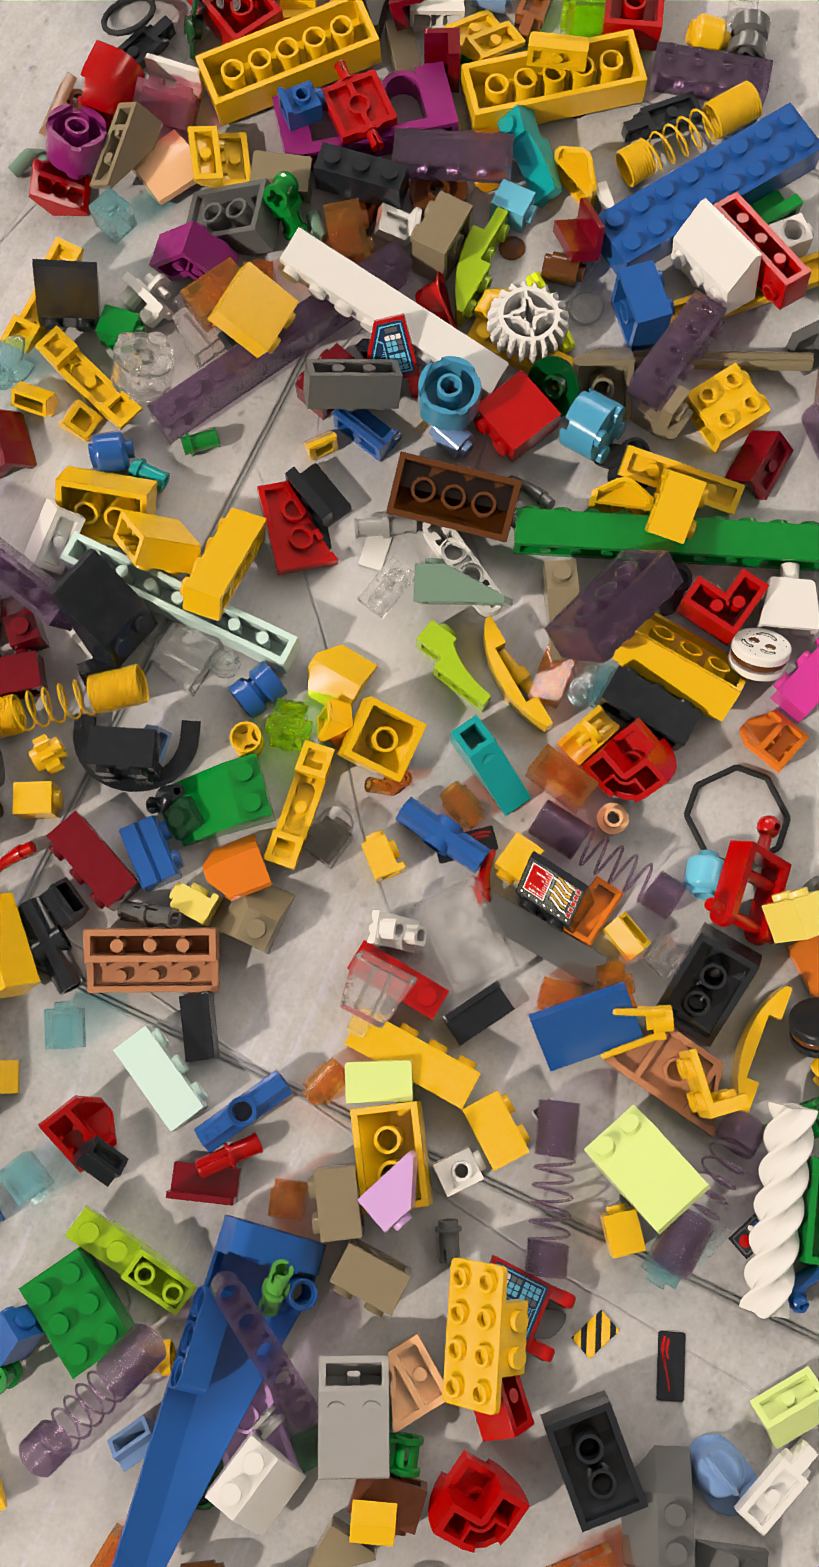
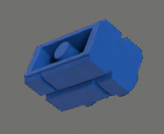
M151 815L119 830L144 891L151 892L183 877L180 869L185 867L179 851L177 849L172 851L168 840L173 837L165 820L160 822L155 815Z

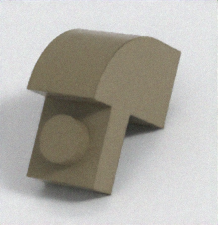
M653 385L636 409L632 422L659 438H676L694 413L693 410L688 408L689 405L685 403L690 391L679 385L672 396H669Z

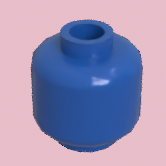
M119 430L96 434L93 436L92 443L88 444L93 468H98L103 472L113 473L127 470L130 467V458L135 457L132 439L126 440L124 434Z

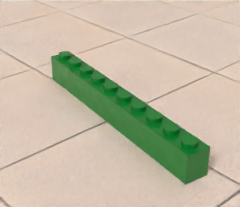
M527 505L516 510L513 554L640 561L646 557L662 556L670 563L780 569L781 564L792 562L799 564L801 571L819 572V523L815 521L794 524L788 523V521L783 519L759 522L755 518L750 517L739 520H726L723 516H711L707 519L695 518L694 516L693 520L697 521L695 531L691 539L686 538L684 544L644 530L650 513L635 515L631 511L626 510L615 513H602L599 509H587L582 512L572 511L567 507L547 510L535 505Z

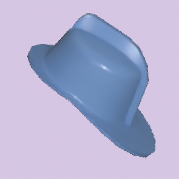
M705 1434L696 1438L690 1445L692 1483L716 1511L727 1516H739L740 1514L735 1510L734 1506L758 1477L741 1453L725 1437L717 1434Z

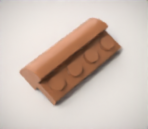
M217 927L86 928L83 930L84 963H87L88 993L219 992L221 939Z

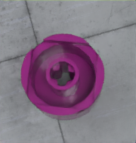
M64 104L51 110L46 124V157L56 168L65 172L71 179H82L84 175L94 173L107 137L104 118L97 111L87 106H83L81 110L73 109V104Z

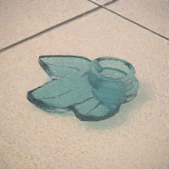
M22 335L9 336L2 342L0 341V390H7L13 383L24 381L35 367L31 362L23 359L25 338Z
M593 653L583 655V661H576L573 666L574 679L569 683L567 690L570 702L575 706H591L594 709L596 707L594 702L610 673L616 667L610 665L599 667ZM581 686L586 689L588 695H584L581 692Z

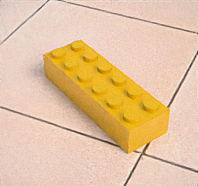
M334 0L195 56L205 88L221 126L273 106L272 97L278 96L277 88L283 87L285 90L311 80L313 87L317 88L339 80L334 65L338 61L340 64V60L346 62L350 74L382 62L380 39L362 0Z
M633 29L590 37L585 72L526 66L528 51L461 64V91L472 131L497 128V122L517 104L533 110L537 124L641 103L643 102L647 84V76Z

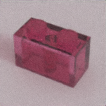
M149 75L148 80L138 77L133 102H139L163 122L162 126L188 133L187 127L196 125L202 99L194 95V89L189 86L176 83V87L173 88L166 85L165 79Z

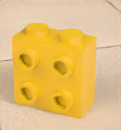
M249 261L238 270L208 317V320L255 357L259 358L266 352L271 354L277 348L281 341L278 335L282 328L287 329L295 319L296 314L293 311L299 301Z
M736 362L690 390L685 402L689 405L688 408L694 411L690 421L715 454L764 424L771 412L767 398L763 394L758 393L752 385L749 374L745 370H741Z
M121 510L113 538L136 568L150 571L151 568L161 569L172 575H179L180 572L192 573L195 559L201 556V545L178 519Z

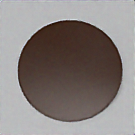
M508 236L503 243L500 242L499 252L505 259L516 260L524 254L525 244L519 237Z

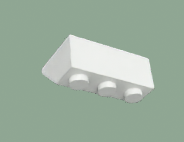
M706 198L703 199L673 238L671 259L677 269H681L690 279L692 285L699 288L707 296L711 305L716 306L724 315L755 298L762 254Z

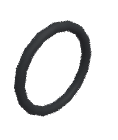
M116 1L102 16V30L108 35L117 37L129 35L140 30L153 18L156 11L155 1ZM133 1H146L149 3L150 9L148 14L137 24L120 30L110 29L107 26L110 15L122 5Z

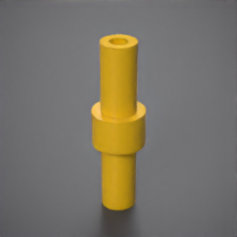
M505 648L498 652L516 685H520L531 699L538 696L539 700H541L545 695L529 677L531 674L524 665L519 666Z

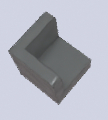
M819 320L793 332L786 345L788 352L813 353L814 365L812 370L800 371L804 376L819 369Z

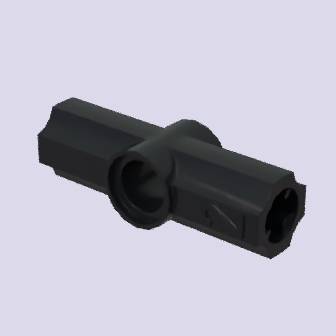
M40 896L21 903L18 907V912L23 927L30 938V941H28L30 949L37 961L42 966H45L58 993L63 995L80 987L86 982V979L70 951L72 950V945L63 929L56 925Z

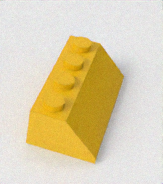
M643 606L612 656V659L617 661L620 666H628L635 669L641 676L645 677L647 682H655L664 686L667 691L673 693L676 699L688 700L695 707L699 708L704 715L716 718L721 722L737 700L747 681V678L737 674L728 663L729 653L646 606Z

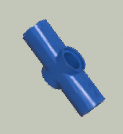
M410 797L404 803L395 818L396 821L408 830L423 838L422 841L431 849L443 856L448 855L474 874L491 851L487 846L463 832L464 829L454 820L444 814L438 815L413 797Z
M276 1069L242 1095L234 1098L228 1105L197 1126L194 1131L202 1145L209 1153H212L243 1129L255 1123L257 1119L288 1098L293 1092L286 1080ZM242 1101L249 1103L252 1108V1115L246 1121L240 1120L236 1115V1107Z

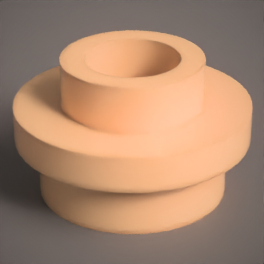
M608 803L600 808L596 821L601 831L609 835H617L626 829L629 823V815L622 805ZM615 813L619 818L618 823H610L607 819L608 814Z

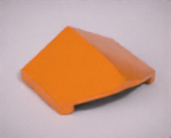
M777 709L770 711L768 714L749 718L739 728L744 746L777 773L783 769L810 737Z
M254 833L214 848L202 865L207 882L223 893L230 901L272 886Z

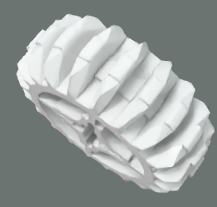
M524 280L520 284V288L511 283L508 292L501 289L498 298H494L491 302V308L487 314L488 333H491V343H497L498 352L507 350L506 355L508 359L513 355H517L520 363L524 357H529L533 363L537 355L543 358L548 355V352L555 354L558 346H562L564 343L565 335L568 333L569 314L565 310V301H558V292L549 294L548 285L540 289L536 281L532 284V287H529L525 284Z

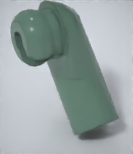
M24 149L8 166L9 170L16 177L20 178L29 167H32L35 158L40 159V161H49L46 157V150Z
M312 210L306 214V220L311 229L309 234L324 243L328 236L327 229L319 211Z

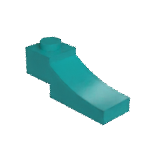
M517 104L497 124L504 148L508 149L515 159L529 190L536 192L534 205L542 208L560 194L563 189L549 140L540 136L534 111Z

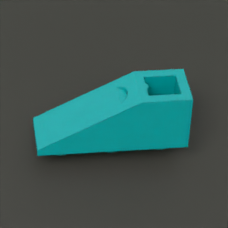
M477 714L450 732L451 744L505 817L531 799L530 794L497 741Z

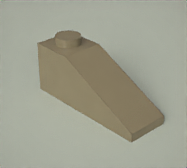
M137 101L118 103L89 186L93 189L113 188L153 150L159 139V131L163 122Z
M576 559L545 561L542 583L551 663L583 661L580 592Z

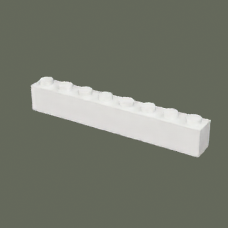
M299 227L280 257L278 269L281 270L283 277L292 283L299 282L306 286L308 292L319 300L326 299L335 305L336 311L343 316L356 318L361 322V326L370 333H372L374 320L404 313L417 363L425 367L429 363L439 361L441 357L456 356L467 360L475 368L478 377H480V398L482 400L492 393L509 364L498 355Z

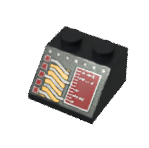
M536 851L532 852L516 888V893L521 899L519 904L534 915L539 911L548 917L546 922L557 931L562 933L566 929L573 934L595 903L590 888Z

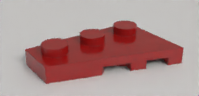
M288 481L257 486L262 515L264 518H267L266 531L277 576L338 564L336 555L333 551H330L323 540V535L311 522L306 514V509Z

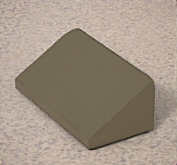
M385 22V37L393 71L407 70L414 73V67L421 66L422 63L413 27L408 26V29L397 31L394 22Z

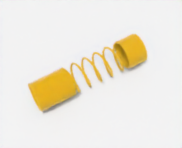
M749 81L741 82V84L705 102L702 111L692 109L689 119L680 116L676 120L675 126L665 124L662 134L652 131L649 136V142L641 138L619 149L615 154V161L624 182L629 187H634L649 179V177L654 176L656 169L662 172L663 167L660 157L651 145L653 134H657L662 138L664 150L669 161L672 164L676 163L674 151L664 135L666 127L670 126L675 130L680 150L684 156L689 157L690 152L687 142L678 130V122L681 119L689 123L693 142L698 149L702 150L703 142L695 125L691 122L693 112L697 111L702 115L704 129L712 142H715L716 139L724 138L729 133L760 118L762 115V102L754 85ZM692 128L695 130L698 136L700 146L698 145L695 139ZM679 136L681 137V139H682V141H683V143H684V145H685L687 154H686V152L684 151V149H683V147H682V145H681ZM666 144H667L669 150L671 151L673 160L671 159V157H670V155H669V153H668ZM653 153L655 154V156H656V158H657V160H658L659 166L657 165V163H656V161H655V158H654Z
M132 664V666L129 665L89 675L87 678V692L94 709L92 714L88 713L83 707L80 685L76 679H73V691L80 706V712L77 717L71 716L68 712L66 693L62 684L58 682L56 686L57 694L64 709L62 721H57L53 717L49 693L42 686L41 697L49 715L46 725L40 724L36 719L35 701L31 692L27 690L25 700L33 718V725L30 729H26V715L20 699L15 694L0 697V738L24 733V731L31 732L36 723L42 728H47L51 719L57 724H62L66 720L67 715L73 720H78L82 715V711L88 716L93 717L96 713L101 715L144 703L147 704L149 689L145 674L138 664ZM60 688H61V691H62V694H63L64 702H63L62 697H61ZM44 691H45L46 696H47L49 708H48L47 703H46V700H45ZM28 694L32 701L33 712L29 703Z

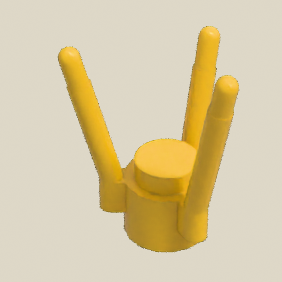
M632 1005L633 1008L614 1009V1015L645 1016L646 1030H653L654 1033L603 1052L601 1058L606 1059L614 1055L616 1056L653 1041L667 1040L666 1032L674 1031L671 1005Z

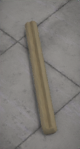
M635 350L633 352L635 369L724 370L736 362L741 370L810 371L814 365V355L811 352Z

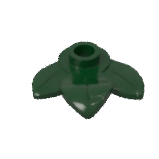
M199 0L192 1L190 15H185L184 34L187 35V42L190 44L191 60L195 59V39L201 40L203 15L196 14Z

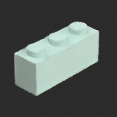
M144 1026L113 1051L171 1132L177 1131L208 1107L204 1100L208 1095L197 1081L192 1083L185 1072L189 1069L178 1054L172 1056L166 1047L169 1041L158 1027L154 1030L151 1026Z

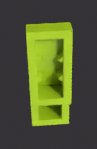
M431 620L416 638V647L436 662L433 667V676L483 713L490 704L491 695L472 678L462 664L455 650L457 643L455 632L445 623L441 622L438 624Z

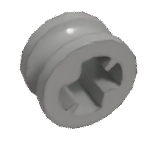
M274 1403L251 1426L253 1430L261 1432L260 1438L262 1440H265L285 1418L283 1413L278 1414L276 1412V1405Z

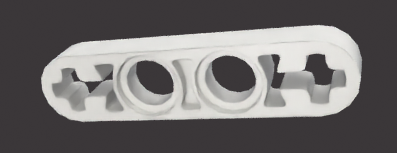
M423 522L424 539L437 557L444 559V564L454 567L463 573L468 570L476 571L480 576L479 582L500 592L456 530L442 527L441 533L445 541L441 544V537L438 533H430L431 524ZM451 546L459 547L462 551V556L457 560H450L446 557L445 550ZM473 605L475 610L484 617L490 615L493 617L502 608V606L491 608L490 605Z

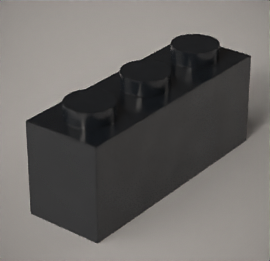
M323 142L314 165L316 189L379 207L382 203L401 210L409 189L408 165Z
M620 665L610 673L594 702V705H600L603 710L627 724H630L639 717L658 740L665 737L673 751H677L685 746L702 714L695 710V706L688 700L676 699L667 693L668 691L664 686L655 682L649 683L642 679L639 672L635 669Z

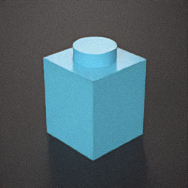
M503 179L491 201L490 219L499 206L509 211L507 224L510 225V229L522 233L526 223L531 224L538 208L534 205L536 192Z

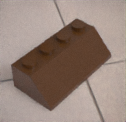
M401 451L386 513L507 543L523 483L521 480Z

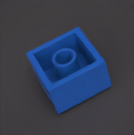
M654 260L618 269L611 304L627 348H631L632 352L663 344L667 331L670 329L671 318L675 314L673 300L671 297H667L664 290L665 280L661 270L657 271Z

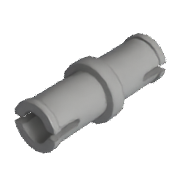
M381 514V517L354 518L356 538L383 536V539L390 538V535L417 534L416 520L400 516L388 517V514Z

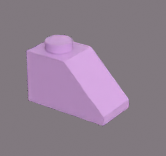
M414 1150L408 1152L357 1199L384 1232L388 1231L392 1226L398 1231L412 1218L409 1211L415 1206L418 1161V1155Z

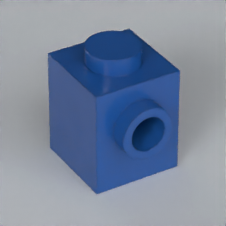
M28 1304L17 1308L10 1306L0 1312V1367L29 1357L45 1334Z

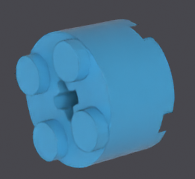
M456 356L441 357L439 361L429 363L422 370L418 382V408L421 418L431 426L441 430L461 431L476 416L480 402L481 381L470 362Z
M589 389V393L586 391L581 392L567 412L565 418L570 420L567 430L561 427L559 435L560 444L593 462L596 461L602 464L610 452L609 445L613 443L614 439L619 440L625 432L627 424L622 420L626 408L593 389Z

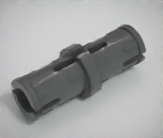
M124 900L120 903L117 910L118 917H121L120 920L138 922L143 927L148 928L154 926L177 928L181 922V912H178L179 909L161 907L157 903L150 901L136 903Z

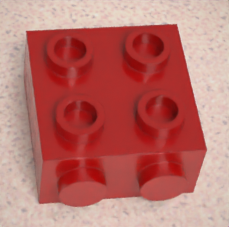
M521 370L479 402L478 412L473 419V423L482 435L487 434L497 453L502 457L506 456L513 463L559 427L561 413Z

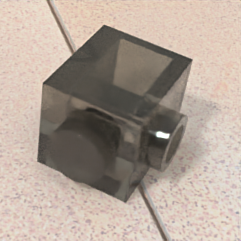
M326 815L322 821L317 819L307 832V835L310 837L303 847L306 852L329 869H332L354 839L352 833L349 832L352 827L337 816L332 820Z

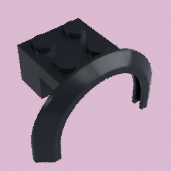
M82 714L78 720L74 721L73 743L79 762L94 779L120 791L144 792L155 790L171 783L190 766L199 745L201 721L182 720L178 748L169 763L163 767L159 763L161 736L156 729L96 726L97 717L95 715L91 717L87 714Z

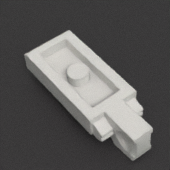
M803 1438L790 1451L785 1448L781 1454L779 1453L737 1502L734 1506L735 1510L762 1536H765L809 1483L807 1478L811 1471L808 1467L819 1454Z

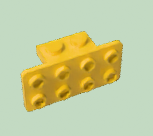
M453 1258L450 1266L443 1400L449 1404L489 1415L498 1414L500 1411L502 1378L523 1375L526 1363L528 1301L521 1299L506 1300L508 1271L503 1265L466 1258Z

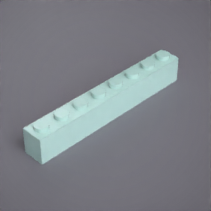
M74 531L60 556V560L68 571L90 548L95 549L138 594L150 610L258 662L264 661L269 667L281 673L288 674L301 649L297 636L229 604L219 621L183 610V595H180L181 581L153 568L150 571L138 569L133 565L128 556Z

